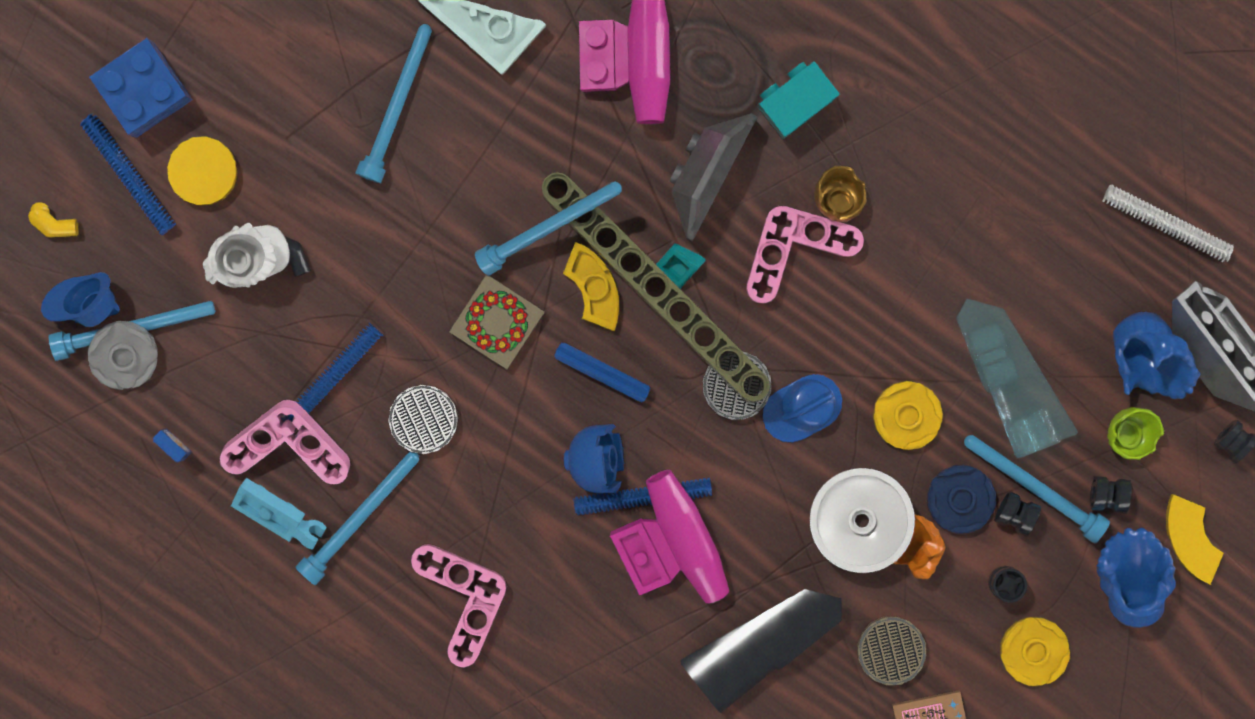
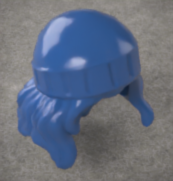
M1137 312L1127 316L1117 324L1113 331L1115 359L1118 364L1119 374L1123 379L1124 393L1126 395H1130L1133 388L1136 387L1146 390L1150 394L1160 393L1172 399H1183L1186 393H1193V386H1196L1197 379L1201 375L1196 368L1195 358L1189 350L1187 342L1179 336L1173 335L1171 328L1159 315L1150 312Z
M1126 528L1124 534L1117 532L1115 536H1111L1110 540L1105 542V548L1101 550L1098 564L1096 565L1097 574L1100 578V587L1108 596V604L1113 616L1124 625L1142 628L1154 624L1163 615L1165 599L1175 589L1174 572L1176 568L1173 566L1170 550L1163 547L1160 540L1155 538L1152 532H1148L1145 528H1139L1136 531Z

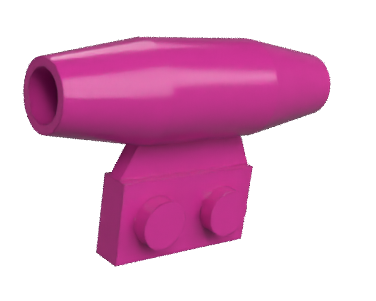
M632 0L628 26L614 20L579 21L580 90L582 92L616 91L629 83L636 122L638 124L664 123L670 87V34L665 0Z
M663 470L654 474L646 480V485L657 520L641 518L610 533V537L639 595L670 583L681 570L705 603H713L724 598L730 590L719 552L695 503L671 470Z

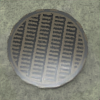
M898 616L881 617L870 622L862 632L857 644L858 660L863 671L874 681L885 685H901L912 680L922 669L926 659V642L920 630L910 621Z

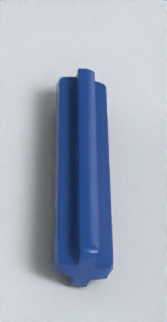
M561 343L555 352L554 357L560 362L639 402H644L650 392L649 385L566 343Z

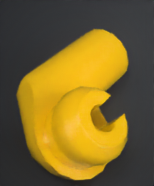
M42 202L31 206V212L28 214L29 221L46 237L78 236L77 219L56 220L50 214L48 205Z

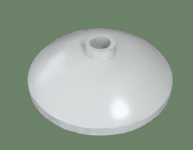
M867 468L847 470L828 480L817 493L810 513L811 533L820 552L834 565L857 573L878 571L899 559L910 544L915 526L913 506L903 487L889 475ZM865 514L868 517L869 523L866 527L861 528L856 525L855 518L857 515Z

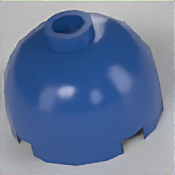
M614 424L594 425L582 429L571 441L569 450H566L564 453L565 469L570 471L573 480L579 487L588 492L615 493L621 486L622 481L615 480L617 471H623L624 469L623 446L620 434L612 433V430L616 427Z

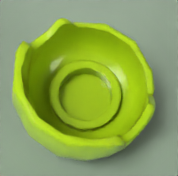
M1130 407L1118 412L1111 420L1107 433L1108 443L1111 449L1122 458L1139 460L1156 451V444L1159 438L1164 435V428L1160 417L1152 411L1144 408Z

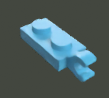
M248 478L239 487L231 504V507L288 542L294 537L309 549H313L318 541V538L310 533H314L321 538L327 528L322 522L317 520L304 521L305 513Z

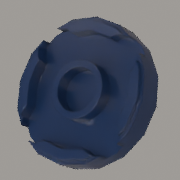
M953 465L941 470L932 479L927 490V507L931 517L940 527L953 533H971L982 528L990 519L996 507V492L991 480L980 470L968 465Z

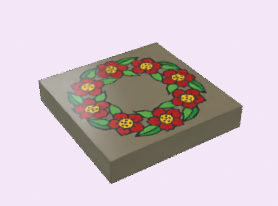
M486 275L449 332L508 370L545 312L497 280Z

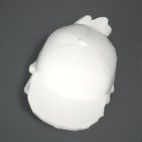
M246 223L240 228L234 226L230 232L217 238L211 246L208 257L203 262V268L206 273L205 279L211 284L219 281L233 288L250 287V285L257 284L258 281H264L267 277L283 271L289 263L290 256L285 236L278 228L271 225L252 227L250 223Z

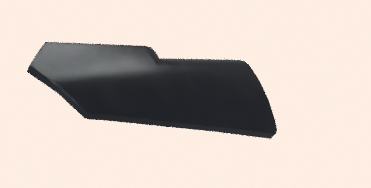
M804 589L680 660V663L714 707L722 713L775 669L780 670L841 622L842 599Z

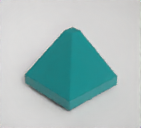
M674 243L656 265L681 289L706 259Z

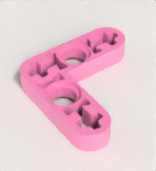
M787 206L775 207L768 213L747 281V294L756 303H767L775 298L792 242L839 256L850 257L861 251L864 243L862 233L858 228L845 223L832 221L828 218ZM781 212L786 213V219L791 221V226L784 227L780 236L781 238L787 237L786 245L775 239H766L767 232L775 235L777 224L772 222L773 216L779 217ZM818 222L823 226L824 236L821 240L815 242L806 237L805 227L808 223ZM830 225L837 227L835 235L845 236L847 231L853 233L852 239L857 241L856 247L851 246L848 251L843 250V243L832 240V247L826 246L825 243L830 237ZM768 245H775L781 250V260L775 265L765 263L762 258V251ZM758 265L766 270L778 271L776 278L769 275L767 286L772 287L771 293H765L762 298L757 297V290L752 288L753 283H759L763 276V272H756Z
M283 400L277 403L226 443L220 456V464L224 470L232 474H241L283 442H286L324 482L329 484L343 482L348 475L351 465L349 457L297 402L291 400ZM282 414L286 416L289 414L294 415L293 421L286 420L283 422L281 420ZM297 428L299 431L294 435V431ZM257 430L266 431L271 436V442L267 444L257 443L253 438V433ZM306 435L315 436L319 440L320 446L316 449H308L302 444L301 439ZM246 445L248 450L244 453L242 460L235 459L233 461L230 458L231 454H239ZM325 450H328L326 457L322 455ZM329 462L332 465L339 463L341 465L339 471L335 468L331 471L327 469Z
M430 544L422 545L412 555L411 563L415 572L470 596L447 651L450 661L456 666H470L475 662L505 595L506 581L502 575L437 546ZM428 551L434 553L432 559L441 564L444 557L449 558L450 561L444 568L443 578L436 575L440 570L438 567L430 565L427 570L421 567L422 561L418 559L419 554L425 555ZM461 564L468 569L469 577L466 582L458 584L451 580L449 571L452 566ZM475 570L482 573L478 579L488 583L491 578L497 580L496 587L500 588L499 594L493 592L490 597L484 594L485 588L477 584L475 585V591L468 589L474 580ZM478 609L486 614L487 623L484 627L475 629L469 625L467 617L472 610ZM461 628L471 635L481 636L479 642L474 638L472 639L469 650L473 652L472 657L466 655L463 660L457 657L458 651L454 649L455 645L461 646L466 638L465 634H460Z

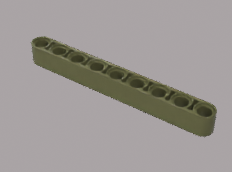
M551 173L542 184V192L546 202L557 213L587 197L563 173ZM554 182L566 184L568 187L566 195L558 199L551 197L548 193L551 184ZM599 207L591 210L592 217L586 223H578L575 220L568 223L743 400L755 403L764 399L770 387L766 375ZM605 230L612 231L617 237L615 244L608 248L601 247L597 243V236ZM627 255H635L640 259L641 266L635 272H626L621 267L622 259ZM658 279L664 283L666 289L661 296L652 297L646 292L645 287L650 280ZM680 303L688 307L690 311L688 319L682 322L672 319L670 309L675 304ZM701 328L711 330L714 334L713 343L705 347L698 345L694 338L696 331ZM729 352L736 355L739 362L737 369L733 371L723 370L719 365V358L722 354ZM756 377L762 382L763 390L761 394L750 396L745 392L743 385L747 378Z

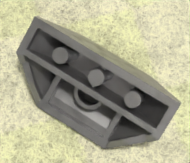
M751 113L706 127L701 135L693 134L685 150L691 154L685 166L678 163L669 182L675 184L672 189V195L685 236L690 241H693L758 116Z
M1195 281L1172 301V333L1187 342L1188 348L1195 358L1196 368L1201 373L1200 378L1213 396L1255 411V334L1226 296L1212 289L1202 287V284Z

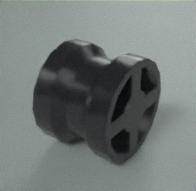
M1234 420L1218 435L1214 441V446L1220 450L1224 449L1229 453V459L1233 463H1238L1254 448L1255 435L1247 433L1243 430V424L1239 420Z

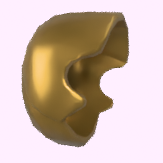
M834 166L822 174L815 186L814 199L816 206L830 220L848 222L861 213L867 202L865 182L861 181L854 174L853 168Z

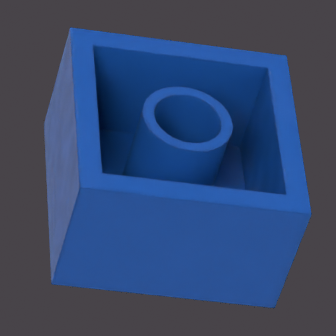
M148 38L89 76L126 133L134 138L139 137L193 100L156 44Z

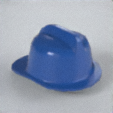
M104 272L73 277L60 282L47 293L41 306L43 317L49 321L74 320L85 327H94L100 324L107 317L118 314L120 309L115 302L114 293L110 289L109 275Z
M812 374L798 379L776 391L768 398L763 409L765 428L773 437L783 442H796L809 437L829 426L837 419L842 408L840 390L833 380L823 375Z

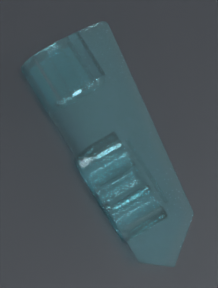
M966 299L956 319L985 390L988 393L991 392L1016 458L1032 454L1059 443L1061 439L1076 435L1078 433L1076 427L1005 310L1000 307Z

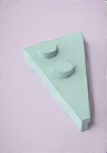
M417 0L502 76L546 27V24L541 20L514 15L511 12L499 11L466 0Z

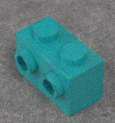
M815 61L809 66L804 62L800 63L787 74L790 78L787 83L781 87L775 83L760 95L763 101L759 103L758 108L782 139L840 95Z

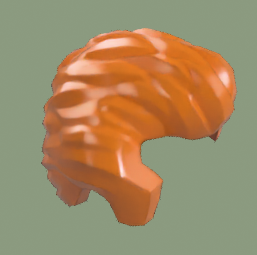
M914 515L915 526L910 544L894 564H908L913 576L916 579L924 580L929 579L935 572L944 553L945 544L933 522L923 516Z

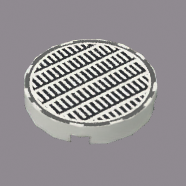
M419 385L408 388L397 396L390 408L388 421L391 434L399 445L410 452L426 454L438 451L450 442L456 432L458 415L456 406L448 394L436 387Z

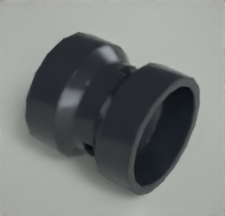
M1094 476L1090 491V508L1099 511L1111 508L1116 513L1127 514L1132 495L1131 480L1118 479L1117 481H1109L1107 477Z
M1009 491L1002 500L994 521L1003 526L1011 525L1015 527L1017 533L1027 537L1038 520L1041 506L1033 502L1026 503L1021 500L1019 495Z
M1011 566L997 567L991 572L988 579L990 591L1003 602H1017L1023 598L1027 591L1028 585L1025 576Z

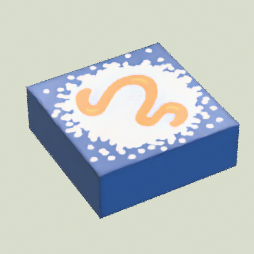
M168 429L160 430L153 438V442L175 462L184 461L192 453Z

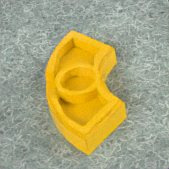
M575 242L563 274L575 281L582 292L585 304L582 319L615 331L619 315V296L614 278L605 263L593 251Z
M1171 494L1166 511V530L1177 559L1186 570L1199 580L1211 585L1224 553L1214 547L1205 534L1203 525L1205 507Z

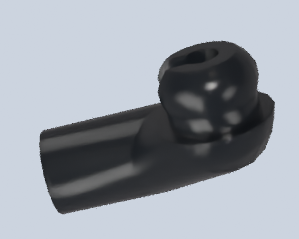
M285 236L290 252L289 262L295 277L310 272L311 269L302 245L298 241Z

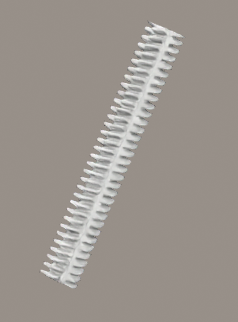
M1113 184L1107 188L1102 202L1107 200L1106 204L1111 202L1110 206L1115 204L1114 208L1119 206L1118 210L1122 207V212L1126 209V214L1130 211V216L1134 213L1133 217L1138 215L1137 219L1142 217L1141 221L1146 219L1145 223L1150 221L1149 225L1154 223L1152 227L1157 225L1156 229L1161 227L1160 231L1165 229L1164 233L1169 231L1168 235L1172 232V237L1176 234V239L1180 236V241L1184 238V243L1188 240L1187 244L1192 242L1191 246L1196 244L1195 248L1200 246L1199 250L1204 248L1202 252L1207 250L1206 254L1211 252L1210 256L1215 254L1214 258L1219 256L1218 260L1223 258L1222 262L1225 259L1227 262L1229 261L1233 252V245L1230 246L1229 243L1222 241V239L1219 240L1218 237L1215 238L1214 235L1211 236L1210 233L1207 234L1206 231L1203 232L1202 229L1199 230L1198 227L1195 228L1194 225L1191 226L1186 221H1180L1179 218L1172 216V214H1168L1164 210L1161 211L1160 208L1157 209L1152 204L1149 205L1148 202L1118 189L1117 186L1114 187Z

